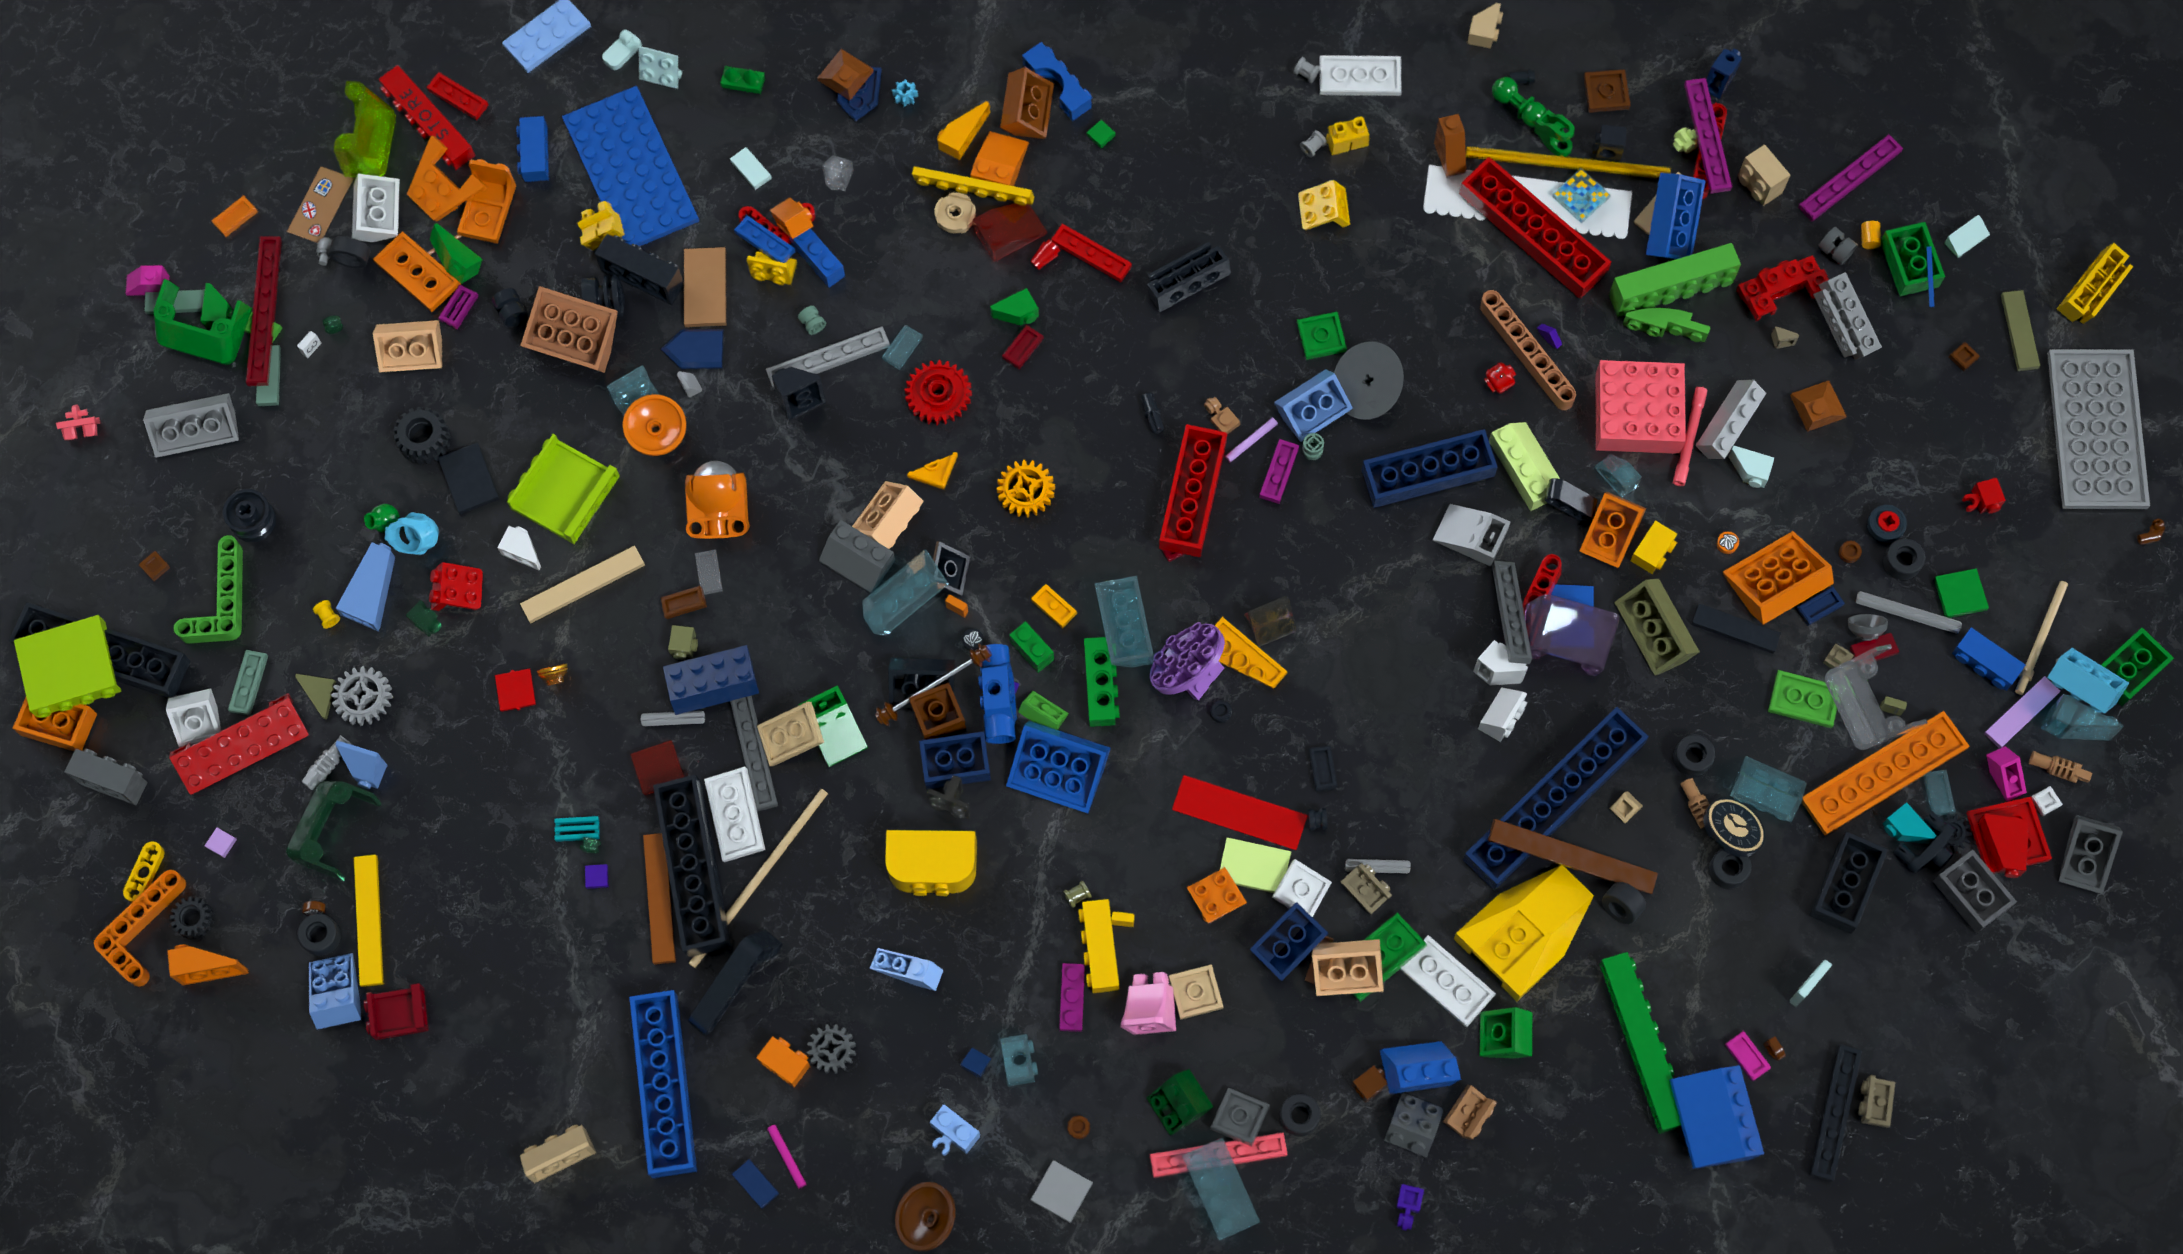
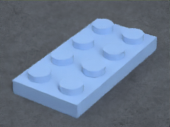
M559 0L503 41L502 44L523 69L529 73L590 28L591 25L570 0Z

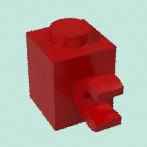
M1997 478L1976 483L1971 490L1973 494H1967L1962 499V501L1969 500L1973 504L1966 508L1967 512L1974 511L1978 506L1980 513L1988 511L1989 514L1999 511L2006 501Z

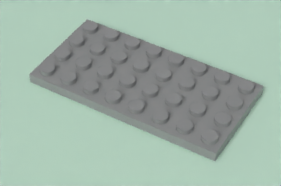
M2050 349L2047 354L2062 509H2148L2150 507L2134 350Z

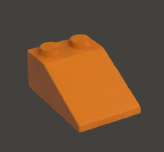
M990 131L976 157L970 174L971 178L1014 186L1029 142Z
M1605 492L1580 548V552L1619 568L1646 508Z
M177 945L175 949L168 950L170 977L181 985L249 974L248 969L236 959L188 945Z

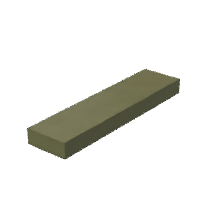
M2023 290L2003 292L2001 299L2017 370L2039 369L2040 363Z

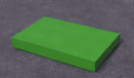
M1778 670L1768 712L1832 728L1842 686Z

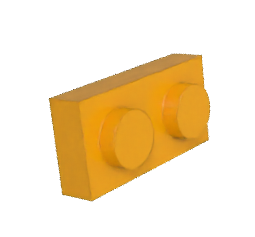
M1047 584L1031 598V601L1062 629L1077 614V611Z

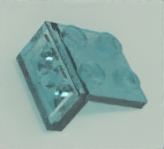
M643 365L606 386L623 417L629 406L637 399L647 395H659Z

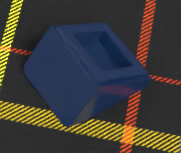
M971 1048L960 1066L981 1078L991 1058Z

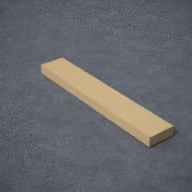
M633 546L520 604L531 624L645 566L636 547Z

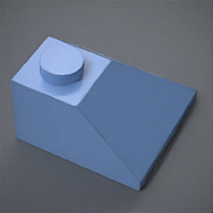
M336 741L335 745L351 775L358 782L357 785L365 789H370V787L378 789L387 767L381 756L377 752Z

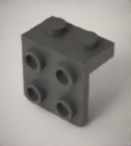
M1406 1093L1401 1094L1384 1141L1427 1157L1435 1138L1443 1109Z

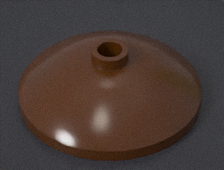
M924 1182L915 1185L902 1197L896 1211L895 1224L899 1238L907 1247L917 1251H928L936 1248L945 1241L952 1230L955 1221V1204L948 1190L939 1184Z

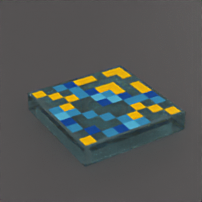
M1582 168L1552 195L1559 204L1581 223L1611 196Z

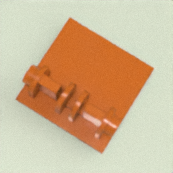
M1226 867L1187 887L1202 912V918L1208 924L1247 903Z

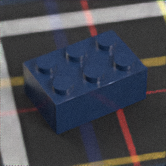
M984 732L919 741L926 789L991 780Z

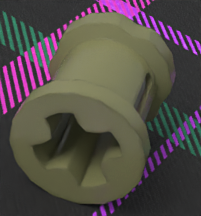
M1083 881L1079 882V885L1063 891L1065 898L1072 908L1080 901L1092 897Z

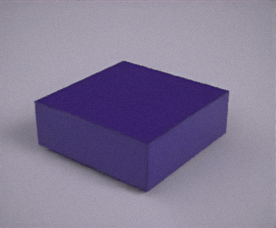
M607 864L585 866V886L587 889L609 887Z

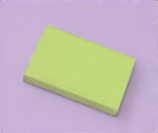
M1227 838L1220 870L1226 867L1233 881L1238 886L1275 893L1288 869L1291 851Z

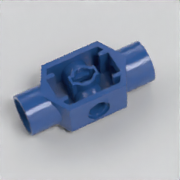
M1003 644L986 645L992 653L990 657L991 662L986 660L982 662L983 667H980L981 676L978 678L979 687L983 689L980 705L985 713V741L990 744L1009 743L1016 739L1015 722L1017 720L1014 676L1010 664L1009 647Z

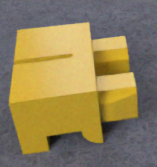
M1363 117L1328 126L1329 134H1326V140L1331 155L1347 152L1349 149L1355 150L1369 146V132Z
M606 201L597 205L599 212L596 214L592 209L582 211V220L577 222L583 234L580 237L581 244L591 250L599 247L606 234L613 237L614 235L619 237L625 235L619 214L614 212L611 204Z

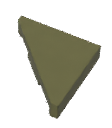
M296 674V679L323 719H327L333 698L331 694L334 693L335 689L333 686L336 685V681Z

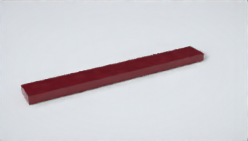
M260 236L246 377L247 386H269L282 245L281 237Z

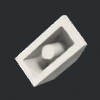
M508 526L497 547L501 555L540 570L541 565L528 531L519 526L516 528Z

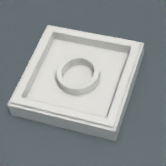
M1294 859L1272 898L1288 908H1291L1298 902L1313 917L1332 882Z

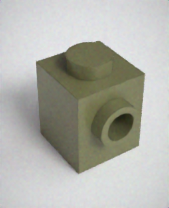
M672 625L668 648L670 655L677 660L692 658L693 652H696L698 648V639H696L694 628Z

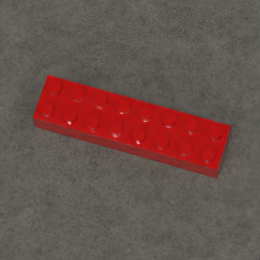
M1490 157L1461 183L1459 195L1578 298L1581 299L1608 273L1611 261Z

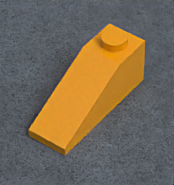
M988 102L982 103L949 123L944 130H941L937 136L939 150L960 160L990 114V104Z

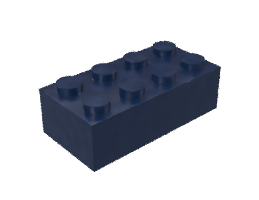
M747 645L663 666L670 702L675 715L759 694Z

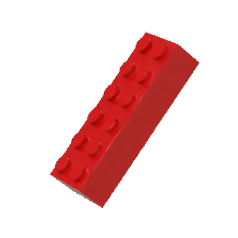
M1186 424L1160 535L1159 549L1201 558L1227 443V432Z

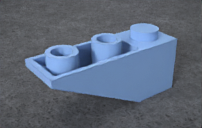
M880 948L877 949L870 969L934 991H936L943 970L931 961Z

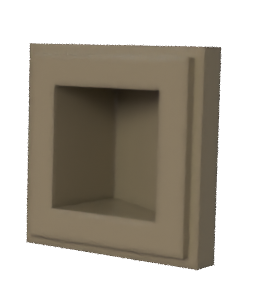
M1774 327L1771 334L1774 348L1794 346L1799 338V334L1780 327Z

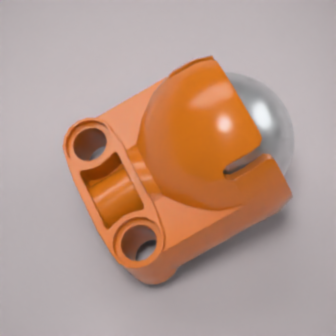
M710 461L701 465L693 475L686 476V532L689 536L704 539L730 538L741 536L748 532L750 524L748 521L747 486L744 473H736L730 465L724 462ZM735 521L743 522L744 530L742 532L734 529ZM694 522H698L702 526V531L699 534L694 533L692 530Z

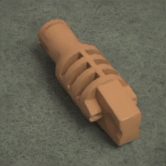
M2033 751L2029 760V764L2047 769L2049 774L2077 783V780L2087 783L2092 776L2091 772L2081 769V764L2058 756L2051 758Z
M1690 778L1680 785L1689 799L1688 806L1700 829L1704 828L1703 815L1710 804L1706 796L1700 794L1693 778Z

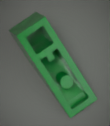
M434 224L430 241L446 272L460 283H464L477 275L483 259L439 224Z

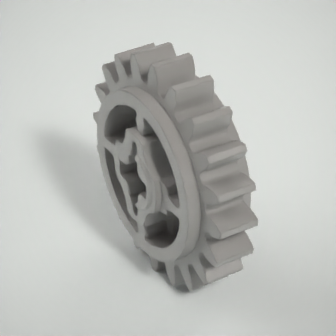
M364 666L361 667L360 672L353 668L352 675L345 671L346 679L338 678L341 685H334L333 688L337 693L331 694L333 699H335L332 705L337 708V714H342L344 721L349 719L352 725L355 724L356 720L360 726H363L364 720L372 724V717L379 721L380 717L378 714L387 713L384 710V706L391 707L387 699L393 698L392 694L389 693L392 687L390 684H387L388 679L386 677L382 678L383 674L380 671L375 673L372 667L368 672ZM372 682L377 685L378 691L369 689L367 683ZM346 701L355 703L357 710L350 709Z

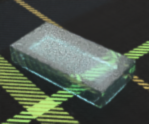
M905 325L886 350L882 359L900 370L922 340L923 335Z
M1947 770L1926 773L1924 781L1931 811H1934L1938 816L1946 815L1947 813L1954 814L1956 811Z

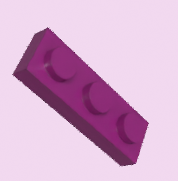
M1279 439L1259 498L1280 504L1299 450V445Z
M1063 963L1060 1031L1082 1032L1085 964Z

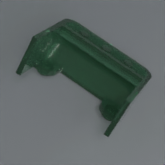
M342 781L321 782L316 787L287 846L286 852L288 857L298 864L344 881L346 877L338 869L319 862L323 850L316 841L335 803H345L351 796L379 807L381 806V801L375 794Z

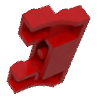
M1812 255L1799 261L1796 259L1790 262L1785 260L1772 269L1765 268L1758 273L1756 278L1739 284L1736 291L1750 309L1754 319L1759 321L1761 316L1765 314H1775L1777 307L1773 300L1801 290L1804 285L1811 298L1814 299L1813 294L1821 291L1819 284L1829 280L1824 269L1820 270Z

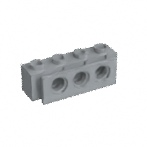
M1846 272L1819 284L1821 291L1813 295L1843 357L1853 355L1854 359H1858L1882 348Z

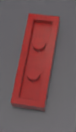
M439 72L427 86L429 92L475 120L488 107L486 100Z

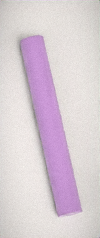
M1271 418L1225 456L1227 461L1232 462L1278 424L1277 421Z

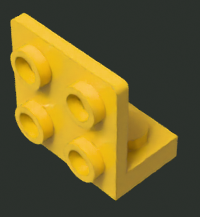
M1335 180L1298 193L1302 228L1304 230L1331 221L1336 222L1342 227L1350 225L1346 189Z
M758 251L755 257H747L749 271L754 279L759 281L770 280L778 285H791L797 265L796 259L789 258L786 263H781Z

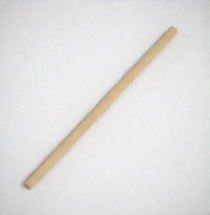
M820 789L727 911L726 919L728 925L828 795L826 791ZM707 953L693 956L689 964L696 968Z

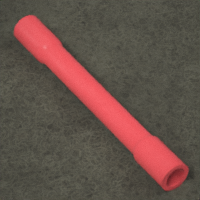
M1704 387L1695 388L1691 404L1692 409L1685 433L1686 442L1682 448L1673 478V484L1677 486H1685L1700 416L1708 392Z

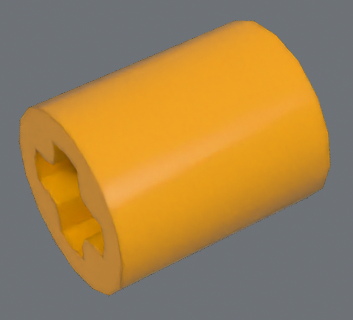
M1878 221L1862 223V247L1865 249L1879 248L1881 246L1880 223Z

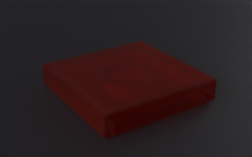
M672 740L631 754L644 795L653 793V785L684 777Z

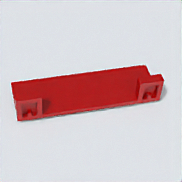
M287 693L269 702L268 708L194 745L188 743L170 752L169 758L189 794H194L307 737L308 731L293 706L291 696Z

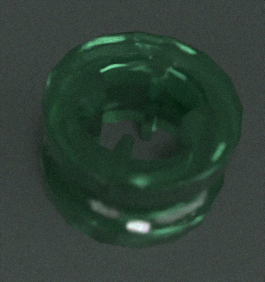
M329 316L322 321L327 334L338 333L343 329L339 316Z
M588 837L582 838L583 845H580V850L593 854L599 853L598 846H601L599 840Z

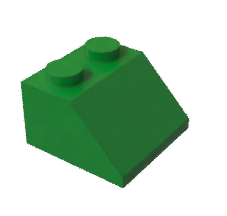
M1516 1007L1480 1012V1056L1493 1058L1531 1057L1532 1012Z

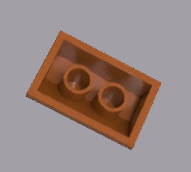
M1026 67L1009 73L1001 128L1015 136L1046 138L1054 83Z

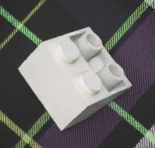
M1494 640L1477 659L1473 672L1489 685L1520 684L1528 667L1526 664L1509 662L1506 646Z
M1501 688L1480 722L1478 729L1500 742L1504 736L1508 738L1516 721L1520 719L1525 710L1527 702L1524 700L1527 694L1522 691Z

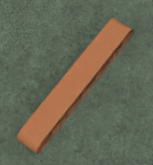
M1494 290L1486 291L1480 305L1482 313L1556 407L1561 410L1570 409L1576 397V391L1502 296ZM1486 301H1493L1495 304L1489 305ZM1503 316L1506 317L1507 320L1502 321L1498 317ZM1517 332L1520 336L1515 337L1511 333ZM1523 348H1530L1532 352H1526ZM1536 364H1543L1545 368H1538ZM1553 379L1557 384H1551L1548 380ZM1566 395L1570 400H1564L1561 396Z

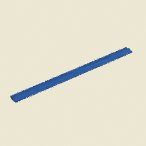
M1926 247L1929 307H1934L1931 247Z

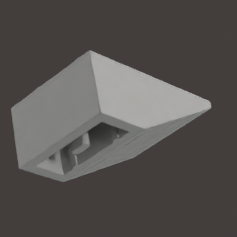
M1450 504L1432 541L1491 567L1511 522L1492 513Z

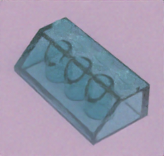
M923 550L862 601L863 617L874 634L887 635L948 585V582L927 550Z
M1137 576L1095 583L1111 665L1133 668L1153 664L1154 654Z
M1223 1138L1181 1156L1218 1241L1260 1222Z

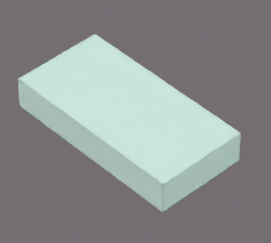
M746 147L730 158L731 163L755 190L771 179L768 171Z

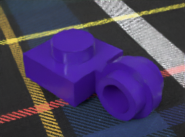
M1401 1185L1396 1207L1405 1210V1213H1400L1397 1226L1401 1227V1230L1411 1229L1414 1216L1410 1215V1211L1420 1212L1424 1189Z

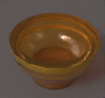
M567 663L537 670V673L542 680L547 682V686L564 682L563 676L567 673Z

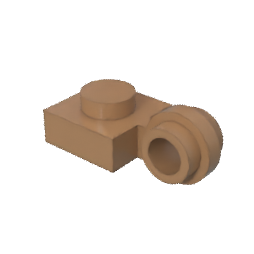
M1216 397L1206 400L1204 407L1208 413H1215V416L1211 418V422L1218 431L1227 432L1228 434L1240 426V421L1228 407L1222 411L1219 410L1222 406Z

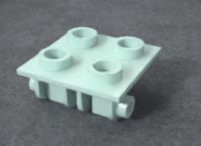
M639 46V79L678 88V78L680 79L682 76V71L678 68V56Z

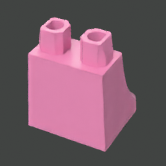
M1154 973L1153 984H1148V976L1145 974L1133 976V986L1128 988L1127 1004L1121 1021V1028L1133 1035L1176 1031L1173 987L1169 985L1166 973Z

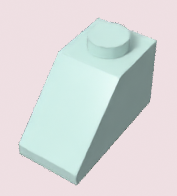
M1733 445L1729 453V459L1743 482L1755 488H1764L1768 481L1774 458Z

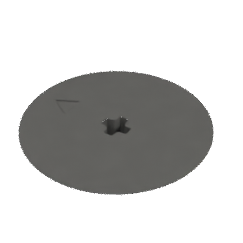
M1364 342L1355 345L1341 357L1334 371L1353 407L1347 414L1358 419H1373L1383 415L1396 403L1402 391L1404 381L1402 364L1396 353L1382 343Z

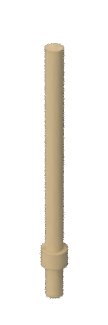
M2064 581L2059 582L2026 666L2019 674L2020 680L2015 689V692L2019 695H2023L2028 681H2031L2034 675L2033 669L2068 586V583Z

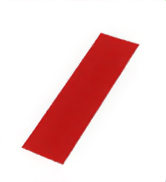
M1185 775L1182 778L1172 807L1174 811L1297 850L1308 816Z

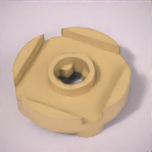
M950 193L949 196L939 199L935 206L937 225L950 233H966L976 218V209L971 199L962 193ZM958 209L960 215L954 217L950 212Z

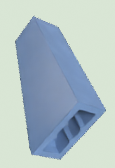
M371 543L336 607L341 616L376 631H379L395 561V556L389 546L383 543L379 545Z

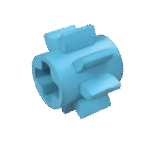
M907 80L901 83L897 82V89L892 90L893 96H896L895 102L902 103L904 107L910 103L914 104L913 97H918L915 83L910 84Z

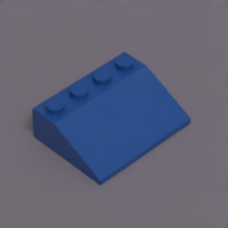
M1028 721L1023 727L1006 786L1089 813L1111 748Z
M1740 1066L1720 1068L1670 1080L1693 1169L1751 1160L1764 1154Z

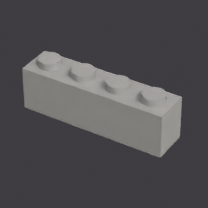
M1737 380L1695 446L1708 459H1725L1763 400L1766 392L1755 380Z

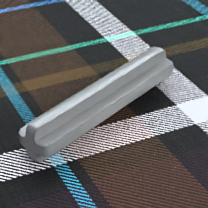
M690 711L675 715L674 712L641 714L642 726L700 724L705 722L704 711Z
M1347 859L1345 862L1347 872H1351L1361 863L1364 865L1368 864L1375 873H1409L1411 868L1410 861Z

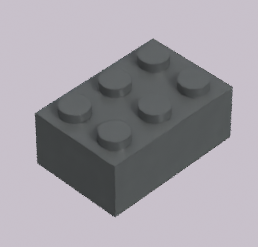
M86 748L84 751L75 749L65 770V773L77 784L135 806L148 783L142 778L143 774L136 771L134 766L126 763L121 766L116 763L115 759L108 756L100 758L97 756V753Z

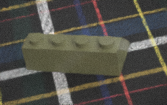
M1659 579L1643 581L1614 602L1655 676L1685 663L1699 653L1696 644Z

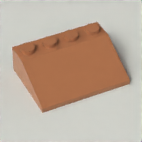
M539 286L521 346L605 373L611 354L618 311Z

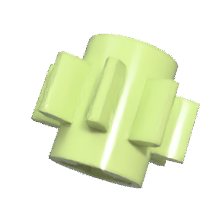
M1685 127L1674 135L1675 142L1673 145L1677 151L1681 150L1682 152L1689 153L1698 146L1694 129L1688 130Z

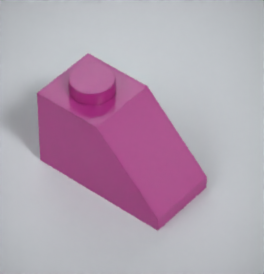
M162 265L141 266L127 275L126 295H145V293L160 292L163 280H169V275Z
M2006 746L1986 755L1990 773L2005 800L2010 801L2027 793L2019 756Z

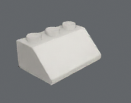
M365 174L357 175L353 194L352 238L359 241L376 242L397 237L399 179Z

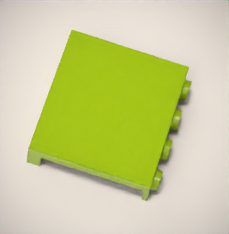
M552 434L550 439H546L543 443L540 454L532 459L531 467L527 473H523L520 477L519 485L509 493L507 503L511 510L575 544L620 475L617 468L611 465L608 467L559 441L556 435Z
M99 615L14 640L29 710L36 717H48L53 712L59 710L68 711L73 706L91 704L96 699L111 698L116 693L122 692L116 683L104 632L107 629L106 623Z

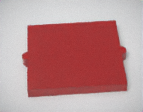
M531 669L511 670L509 673L495 675L501 712L512 709L520 710L522 707L536 705Z

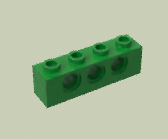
M1110 637L1084 638L1090 727L1115 725V718H1119V705H1114V698L1118 697V687L1113 685V677H1117L1116 664H1112L1111 657L1115 656V644H1110ZM1097 658H1104L1106 662L1099 665L1095 660ZM1104 678L1108 682L1105 685H1099L1096 681ZM1100 699H1107L1109 701L1105 706H1101L1097 702Z

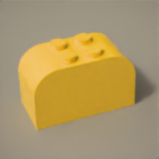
M887 830L886 867L890 880L897 889L913 893L915 896H926L927 893H935L937 896H948L949 893L965 891L974 882L977 860L975 831Z

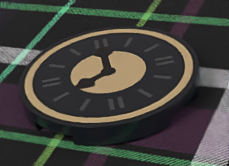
M1719 798L1714 800L1705 810L1703 822L1706 832L1710 838H1714L1724 847L1723 851L1738 857H1749L1763 846L1765 842L1763 824L1755 812L1744 803L1731 798Z

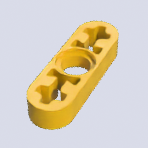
M148 842L143 846L124 887L123 895L131 903L151 885L162 862L164 849L157 842ZM155 849L158 851L157 855L153 854L151 856L149 854L150 850ZM146 859L148 862L150 860L153 865L151 866L149 863L144 862V860ZM143 867H148L149 875L145 878H140L138 875L139 870ZM137 879L139 882L144 883V885L137 884L135 880ZM137 889L139 891L138 895L133 896L130 894L131 890Z

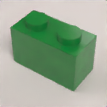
M1026 621L1009 634L1010 643L1037 673L1054 660V652Z

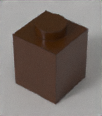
M1372 1066L1352 1083V1087L1365 1103L1388 1085L1385 1072L1381 1068L1377 1069L1375 1066Z

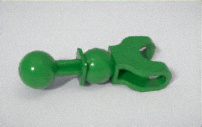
M1502 77L1496 80L1492 87L1494 98L1501 103L1510 102L1518 109V118H1522L1525 125L1535 127L1534 132L1557 157L1570 155L1572 152V141L1570 138L1574 135V125L1563 115L1554 114L1550 110L1546 111L1543 104L1534 102L1533 96L1528 100L1523 98L1518 93V86L1513 79ZM1563 128L1568 129L1569 132L1565 133ZM1561 142L1567 148L1564 150L1559 149L1557 144Z

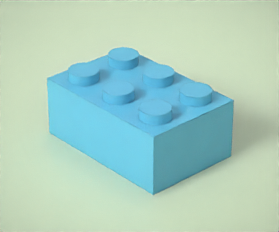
M2074 648L2060 656L2047 677L2054 686L2071 692L2072 697L2080 701L2084 700L2090 704L2094 711L2099 713H2106L2118 702L2129 684L2126 680Z

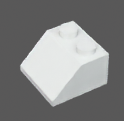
M211 689L168 698L166 712L179 747L188 743H198L221 731L218 707Z

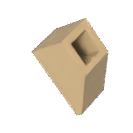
M1496 3L1473 16L1467 44L1491 48L1492 41L1497 42L1499 30L1495 28L1496 24H1501L1503 12H1499L1501 4Z

